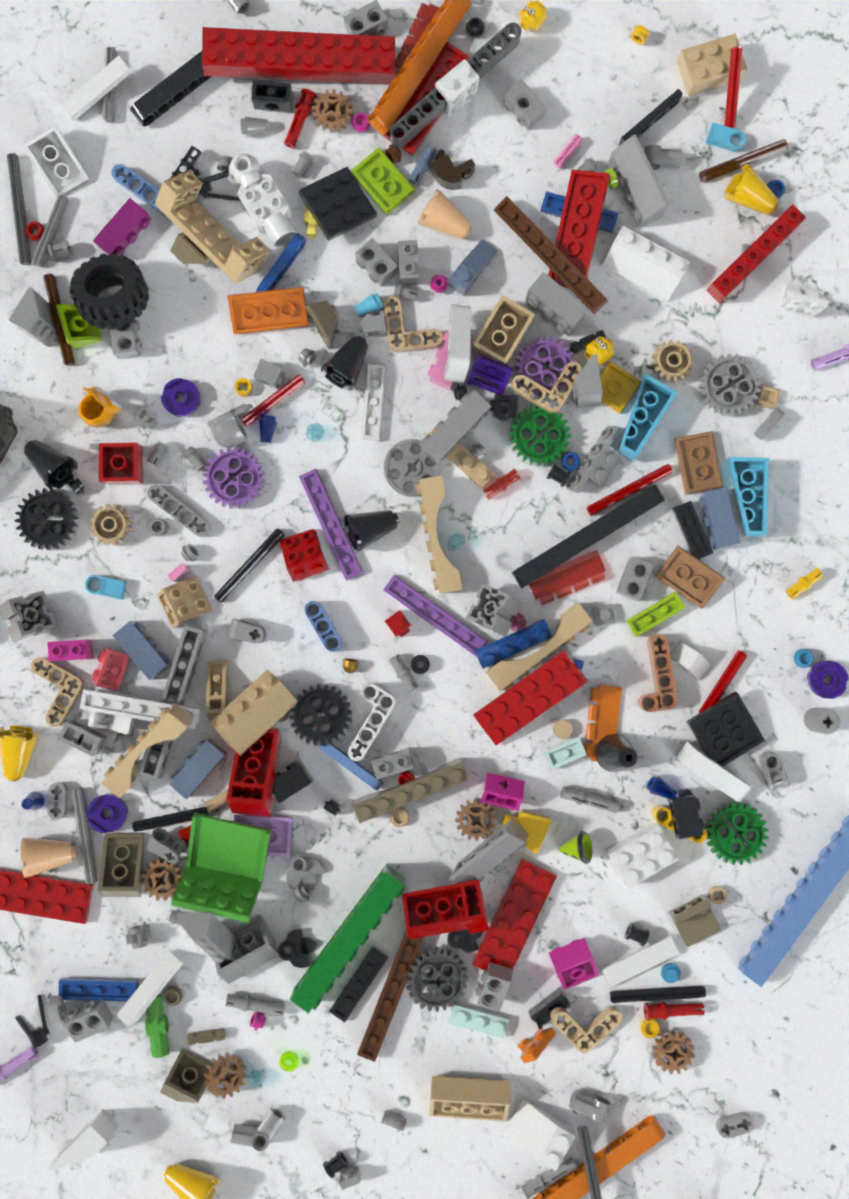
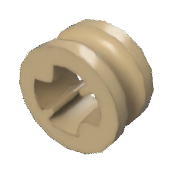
M713 886L708 891V897L713 903L720 905L726 901L727 892L720 886ZM721 890V899L716 898L714 900L713 897H715V895H713V893L715 891L719 892Z

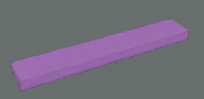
M317 469L300 475L301 483L345 580L362 574L363 570Z
M393 575L383 589L387 594L476 656L475 650L484 647L487 640L397 576Z

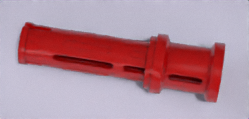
M301 89L300 100L295 105L296 113L284 141V145L291 149H295L305 119L311 114V106L314 99H317L316 93L309 89Z
M665 1002L653 1005L644 1003L643 1006L646 1021L656 1018L666 1020L668 1017L705 1014V1010H702L704 1008L702 1002L667 1005Z

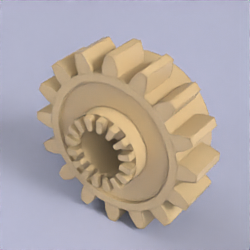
M669 340L668 344L663 342L661 348L657 347L655 349L656 353L651 357L655 360L651 363V366H656L653 373L659 372L658 378L665 377V382L672 379V382L675 383L677 378L682 381L684 375L688 376L690 374L688 369H692L694 366L691 364L694 360V357L690 356L692 350L686 348L687 344H680V340L676 343ZM669 358L675 359L676 365L671 364Z
M106 504V508L100 506L98 512H93L94 518L90 519L92 526L89 529L94 531L92 536L98 537L97 541L100 543L104 541V545L109 546L110 542L113 546H117V541L123 544V538L130 537L127 532L133 531L132 528H129V525L133 524V521L128 520L131 515L129 513L124 514L126 509L123 507L119 509V506L116 504L113 507L110 504ZM114 521V527L111 530L108 529L109 522Z

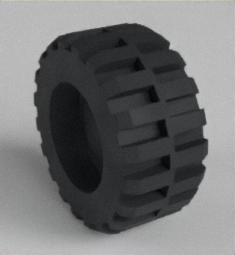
M110 253V255L100 254L96 258L95 256L91 257L88 262L84 261L81 264V268H77L74 272L75 277L72 276L69 292L81 317L88 324L100 329L107 327V329L111 330L115 329V327H125V324L133 323L136 317L139 318L142 315V310L146 309L149 300V289L139 266L132 259ZM122 286L119 291L111 296L98 297L106 288Z

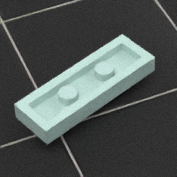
M454 1002L448 1019V1024L503 1039L505 1038L509 1023V1017Z

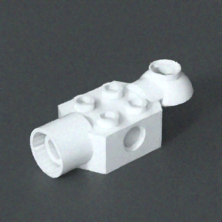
M249 154L236 155L229 165V173L235 182L241 184L237 195L259 234L267 233L274 247H280L289 243L297 232L289 220L292 215L290 208L270 174H260V165L254 156ZM242 165L248 166L245 170L240 169Z

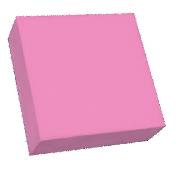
M180 564L168 574V577L171 581L177 582L190 569L187 565Z

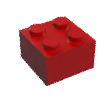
M137 442L99 443V482L105 485L143 484V446Z

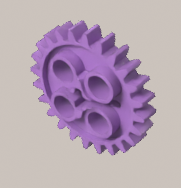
M549 336L546 337L545 341L539 337L537 343L534 339H531V346L525 343V350L520 349L519 353L521 356L516 357V360L520 363L514 365V368L519 369L515 372V375L526 376L551 391L559 378L555 374L561 375L568 363L576 362V360L570 359L574 353H567L569 346L563 348V341L557 344L556 337L552 342L549 341ZM545 351L548 357L540 358L538 352ZM560 361L563 364V368L557 369L554 366V362ZM548 365V369L542 370L543 366ZM533 366L537 369V373L530 374L527 368ZM568 368L570 373L566 379H571L573 375L571 372H575L577 368ZM550 377L553 383L547 385L544 383L543 378ZM560 383L558 390L560 391L561 389L565 392L567 390L565 385L567 384ZM533 390L535 392V398L538 396L539 393L542 396V392L540 390Z
M236 446L234 452H232L231 448H227L226 453L220 449V456L214 453L215 460L208 459L211 465L204 466L208 473L202 474L207 478V480L203 481V484L209 485L205 491H212L209 497L211 499L216 497L215 503L217 504L222 501V507L224 508L229 503L230 509H233L234 504H236L238 509H241V503L247 507L248 500L254 503L253 496L260 497L257 490H263L264 488L260 483L265 482L264 479L260 478L265 472L259 471L263 465L256 464L259 459L257 457L252 459V452L246 455L245 448L239 452V448ZM234 460H239V467L232 469L231 463ZM224 472L225 478L222 481H217V474ZM232 474L236 476L237 481L234 482L232 480ZM245 475L252 476V480L248 484L243 483ZM231 487L237 488V493L234 496H229L228 494Z

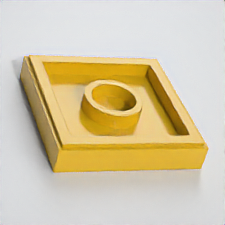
M609 361L600 375L603 393L601 402L620 414L642 381Z

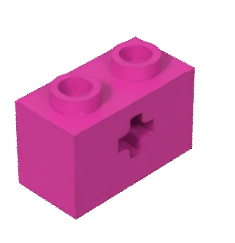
M93 640L47 642L48 661L94 659Z
M487 772L483 784L481 802L519 811L523 800L525 781Z

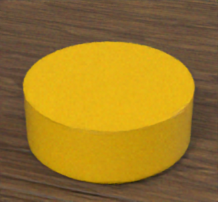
M644 1018L640 1023V1030L646 1038L651 1039L657 1037L660 1033V1025L656 1019L646 1021Z

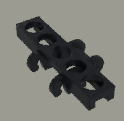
M191 146L184 158H181V162L176 170L171 173L172 176L170 178L184 173L180 171L181 166H186V171L190 170L195 176H200L201 174L198 172V169L195 170L194 164L201 155V151ZM194 150L197 151L196 156H191Z

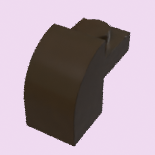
M447 154L431 163V172L440 186L448 190H457L462 187L461 179L466 180L473 175L475 164L471 158L454 167Z

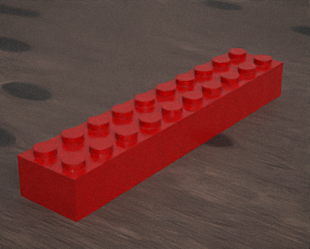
M202 27V68L204 76L390 85L395 77V37Z

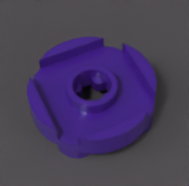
M176 378L169 381L163 388L164 391L161 395L162 404L170 414L176 417H187L193 414L201 404L200 392L191 381ZM179 393L186 395L183 402L176 401Z
M820 661L808 672V685L811 691L820 698L834 699L845 692L848 674L846 669L837 662ZM825 675L832 676L830 685L824 683Z
M106 793L96 797L90 803L87 811L88 821L91 827L100 833L114 832L124 825L127 819L128 807L118 796ZM110 809L112 816L105 818L103 810Z

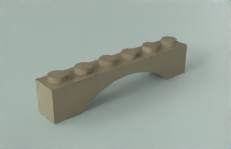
M458 758L404 784L355 799L352 806L359 823H362L465 782L468 778L462 762Z

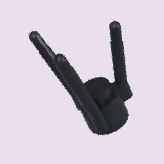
M229 171L199 178L203 185L198 195L202 194L203 199L216 198L240 201L239 197L209 193V191H212L211 182L229 177Z
M38 995L37 998L43 1029L36 1027L30 1030L20 1015L15 1017L28 1036L33 1048L40 1047L48 1041L46 1035L50 1033L47 1027L41 995Z

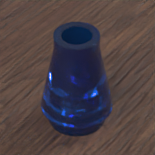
M261 415V419H259L260 442H272L277 425L275 416Z
M652 776L647 783V790H649L650 794L667 799L675 797L677 794V790L673 789L659 776Z
M37 791L30 792L22 801V807L25 810L36 811L44 805V797Z

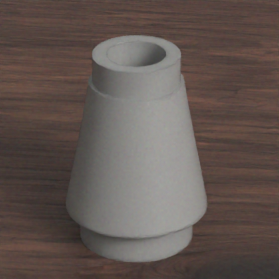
M246 116L240 119L242 135L251 136L268 131L267 119Z

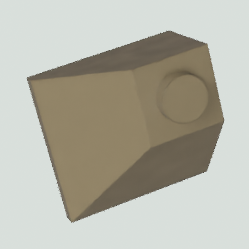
M183 232L177 235L170 251L183 264H204L211 261Z
M327 300L307 305L306 309L311 321L327 348H332L338 325L337 315H339L334 304L330 306Z
M182 1049L160 1093L178 1102L198 1103L207 1086L204 1084V1081L208 1079L204 1076V1073L209 1072L206 1066L212 1064Z

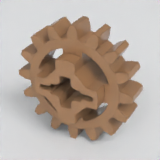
M333 89L332 93L325 90L326 95L323 96L319 93L320 100L314 99L316 106H312L313 119L316 120L317 126L322 125L323 131L329 128L330 133L333 132V129L340 132L341 126L346 129V122L351 123L350 116H353L352 102H349L348 95L343 98V91L336 94L335 89Z
M474 798L473 803L466 800V806L460 804L462 811H456L459 817L455 818V822L460 823L456 826L457 830L462 829V836L468 834V840L472 836L475 837L476 841H478L479 836L486 839V833L492 834L490 828H496V825L492 823L497 821V817L492 816L495 810H489L490 804L484 805L481 801L478 803L476 798ZM480 807L479 810H471L470 808ZM464 814L468 817V822L465 826L463 824ZM486 814L489 816L488 824L484 822ZM471 815L474 817L480 816L479 820L481 824L477 823L476 821L472 823L473 820ZM473 829L482 830L479 832H472Z
M161 857L156 862L152 860L149 863L150 866L144 868L147 873L141 874V877L145 878L141 885H146L143 891H149L150 898L155 895L156 901L161 897L166 901L168 895L171 898L173 897L174 891L183 873H179L181 866L175 867V864L169 863L166 860L162 862ZM157 867H166V868L163 869V870H160V869H158ZM166 873L164 882L159 885L161 876ZM165 888V889H167L168 891H159V890Z
M667 1029L666 1035L659 1033L661 1039L655 1038L654 1041L657 1046H652L653 1051H655L652 1056L654 1059H657L655 1061L656 1065L661 1066L663 1072L668 1069L671 1075L674 1070L678 1074H680V1069L682 1068L687 1071L686 1065L693 1064L690 1058H695V1054L691 1052L695 1050V1047L691 1044V1039L689 1037L686 1038L684 1032H681L679 1035L677 1029H674L673 1033H670L669 1029ZM680 1041L685 1045V1049L680 1046ZM661 1055L667 1057V1062L662 1059Z
M226 1052L225 1057L218 1054V1059L212 1058L213 1064L206 1066L209 1072L204 1073V1076L208 1078L204 1081V1084L209 1086L207 1090L210 1093L213 1092L215 1097L220 1095L225 1099L227 1094L233 1097V1091L239 1093V1085H245L242 1078H247V1075L243 1073L247 1068L242 1065L244 1061L240 1058L238 1059L236 1054L231 1056L230 1053ZM227 1062L233 1063L235 1066H229ZM217 1084H218V1085H221V1084H222V1085L224 1086V1088H219V1087H217L216 1085H217Z

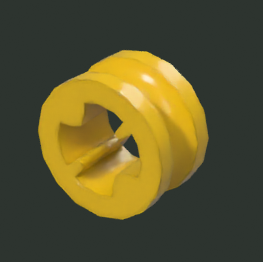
M636 25L630 37L635 43L643 45L650 33L646 27Z
M240 378L235 382L234 387L239 396L247 397L251 394L252 385L248 379ZM240 384H242V385L248 384V386H246L248 390H247V391H245V390L239 391V390H238V389H240V386H239V385H240Z

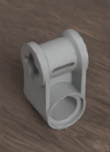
M232 619L228 638L250 643H261L267 637L266 630L261 626L238 619ZM253 632H258V634H260V637L256 638V636L253 635Z
M769 751L762 753L759 763L768 790L771 791L774 787L780 785H789V779L781 758ZM770 757H773V758H774L773 764L770 765V766H768V764H767L768 759H769Z
M157 828L153 830L147 848L151 853L160 856L169 863L175 864L178 862L180 854L186 851L187 843L165 829Z

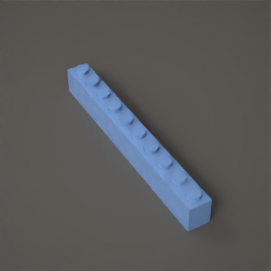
M849 816L844 818L839 831L833 833L827 847L822 848L816 862H813L808 867V873L805 877L797 882V888L794 892L786 897L783 907L775 912L772 922L763 928L761 937L752 943L751 950L747 956H743L739 961L738 969L761 988L849 869Z

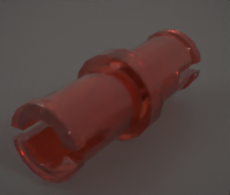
M512 469L503 477L496 478L494 483L483 489V493L487 494L485 495L487 499L490 500L499 492L506 491L508 486L521 479L519 474L515 475L518 472Z

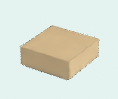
M762 385L756 405L773 410L776 409L780 390Z

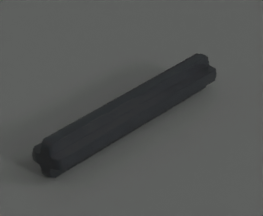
M207 807L134 821L132 823L133 831L138 832L191 821L194 813L208 815Z

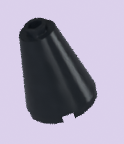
M353 336L321 367V372L325 371L326 373L325 378L341 389L346 386L349 387L348 391L353 390L368 350L366 339L361 336Z
M38 440L29 441L24 447L25 456L50 490H53L54 487L57 489L64 487L74 477L72 472L74 469L77 470L78 466L72 457Z
M392 510L344 516L345 527L349 526L348 538L357 552L362 551L396 529L399 523L397 513H393Z
M606 735L601 738L596 746V760L606 771L620 772L634 766L637 762L636 751L629 740L622 735Z

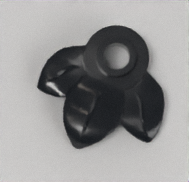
M301 929L291 931L287 935L286 941L279 945L278 952L281 959L290 961L294 967L306 968L310 966L307 955L316 947V942L310 938H302ZM286 947L291 948V952L286 953L284 949Z
M468 929L449 932L447 942L452 948H461L464 952L472 953L478 950L476 940L481 937L483 932L470 934ZM459 935L460 940L455 942V936Z

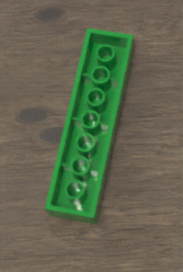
M387 864L383 867L295 985L289 1000L308 1014L312 1009L316 1010L324 993L328 994L332 989L335 977H341L346 969L347 961L352 962L357 955L358 946H364L369 939L370 930H375L379 926L382 914H387L392 908L393 899L395 897L399 898L404 892L405 878Z

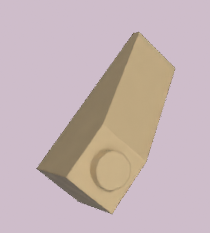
M227 660L207 662L205 714L210 722L230 704Z

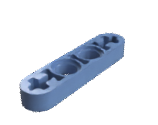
M117 164L112 168V177L118 184L157 212L166 216L155 205L160 190L125 165ZM123 172L128 180L126 181L124 177L118 176L117 173ZM134 181L141 182L139 189H132L131 184ZM151 191L156 193L154 200L146 198L147 194Z
M325 741V746L323 747L319 743L318 747L373 789L378 791L383 785V781L376 779L373 773L358 762L350 759L346 753L334 744L330 745L328 741Z

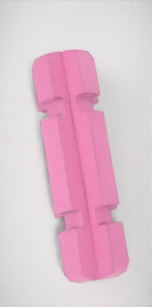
M578 134L573 136L571 142L565 146L560 156L558 155L555 159L554 165L557 168H563L566 161L571 158L582 144L583 138Z

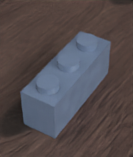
M723 487L700 494L698 502L700 508L704 511L705 517H703V522L709 530L708 541L710 546H713L715 550L741 543L727 488Z
M129 621L112 636L149 680H153L171 665L168 662L170 658L164 651L160 652L156 647L158 645L151 636L148 637L144 633L145 628L140 622Z
M211 738L207 741L202 740L196 747L198 751L194 756L190 754L183 762L185 766L181 771L177 769L170 777L172 781L169 785L185 799H188L228 754Z

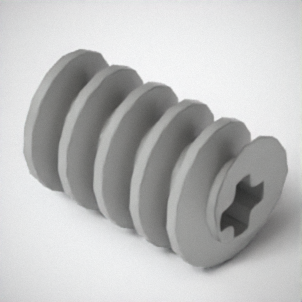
M811 708L805 713L803 719L805 726L809 730L823 734H832L840 726L838 714L827 709Z

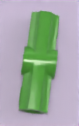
M158 994L146 1009L147 1018L145 1021V1030L150 1038L152 1057L161 1058L170 1053L167 1035L169 1021L164 1012L162 994Z

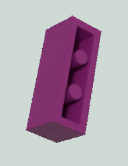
M129 198L93 239V242L106 255H110V253H115L118 256L124 255L125 249L129 244H133L138 234L149 226L151 217L142 207Z

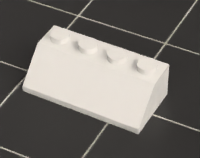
M622 226L601 266L668 302L690 262Z

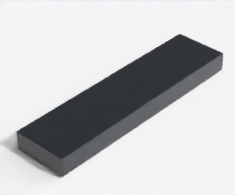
M678 88L623 135L618 146L635 134L639 138L674 108L683 96L681 90Z
M372 946L329 1009V1012L345 1023L387 961L388 956Z

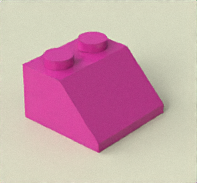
M585 938L573 940L568 945L556 947L553 951L548 952L564 990L600 976Z

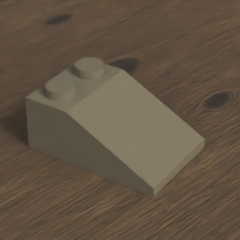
M105 833L98 892L102 897H141L144 834Z

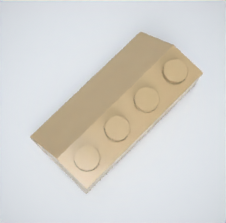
M267 669L212 719L210 724L215 732L241 756L298 702L283 683Z
M445 1075L432 1076L430 1117L507 1121L510 1107V1081L503 1079L485 1080L481 1077L466 1079L463 1076L455 1078L446 1077Z

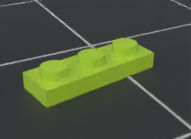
M675 591L625 622L634 637H638L683 610L685 606Z

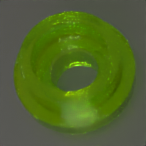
M292 1051L284 1052L279 1059L280 1067L287 1072L295 1070L299 1063L298 1056ZM290 1059L292 1064L288 1065L285 1061Z

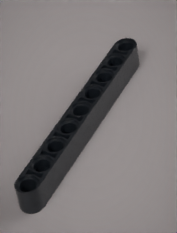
M654 484L511 573L522 589L665 501V498L657 485Z

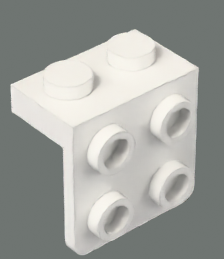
M465 59L435 83L436 89L447 101L446 114L448 116L452 113H458L466 101L468 103L471 102L477 95L480 77Z
M96 688L95 690L99 692L138 698L137 696L109 689ZM91 711L88 726L110 729L129 735L132 732L135 718Z

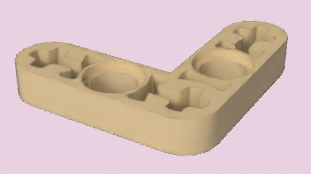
M389 296L385 299L384 310L388 344L393 352L432 349L442 344L443 335L438 329L404 332L400 300L395 296ZM392 301L395 305H398L395 306V315H392L391 307H387ZM398 320L400 326L397 329H392L389 326L390 321ZM397 333L399 342H402L399 344V347H395V344H392L395 342L394 334ZM433 334H436V337H440L436 343H433V340H427V344H424L423 335H426V339L432 338ZM413 336H418L421 338V343L419 345H412L410 339Z
M577 362L568 363L551 391L523 375L514 377L511 384L512 390L545 411L557 413L572 391V384L576 383L578 375L574 373L570 380L566 379L570 373L568 368H577L576 372L579 374L582 367ZM522 380L524 381L523 385L528 388L529 384L532 385V387L529 389L528 394H526L525 392L527 389H525L524 387H520V389H518L517 383L515 382H520ZM566 383L569 389L567 392L562 393L558 390V385ZM538 389L542 392V397L534 399L531 392ZM547 394L549 395L547 397V400L551 402L553 400H556V404L558 405V407L554 406L553 408H550V403L548 401H545L544 404L541 402L544 400L545 395Z
M36 658L31 663L32 671L61 688L45 717L46 723L49 726L57 727L65 722L83 690L84 681L78 675L52 661H48L47 658ZM44 662L43 666L51 669L49 671L45 669L38 670L39 666L37 663ZM55 670L62 672V678L59 681L53 678ZM77 680L78 688H73L71 693L65 692V690H71L72 684L70 682ZM62 696H67L70 700L69 705L66 707L60 703ZM59 709L65 710V712H59L57 716L59 721L53 722L54 719L51 716L56 715Z
M609 1006L584 1028L563 1007L553 1009L550 1015L555 1027L581 1053H587L592 1050L622 1022V1014L615 1006ZM559 1015L566 1021L564 1024L557 1018ZM572 1026H576V1027H577V1029H576V1031H575L574 1033H572V1034L567 1033V1031H568V1029H569L570 1027H572ZM603 1026L601 1032L594 1033L595 1027Z

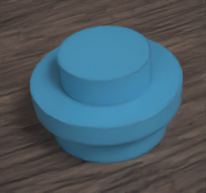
M799 649L794 654V663L798 667L807 668L813 662V654L807 649Z
M667 963L661 969V976L664 981L675 983L679 980L681 971L676 964Z

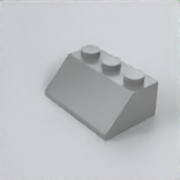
M29 287L9 318V321L28 336L48 347L56 338L50 304L33 288Z
M597 354L592 355L577 375L576 383L572 384L573 403H577L578 408L601 404L603 393Z
M176 913V917L187 935L213 961L223 962V960H231L236 937L213 913Z
M261 915L254 917L249 923L245 922L230 931L236 937L231 960H223V962H215L218 975L230 984L280 956L275 939Z

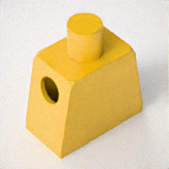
M519 810L517 817L506 813L502 824L504 825L514 818L529 834L525 847L538 854L552 821L550 817Z

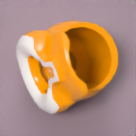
M93 386L90 389L83 387L88 394L79 404L78 412L80 418L89 426L96 428L109 425L114 416L121 411V404L98 386Z

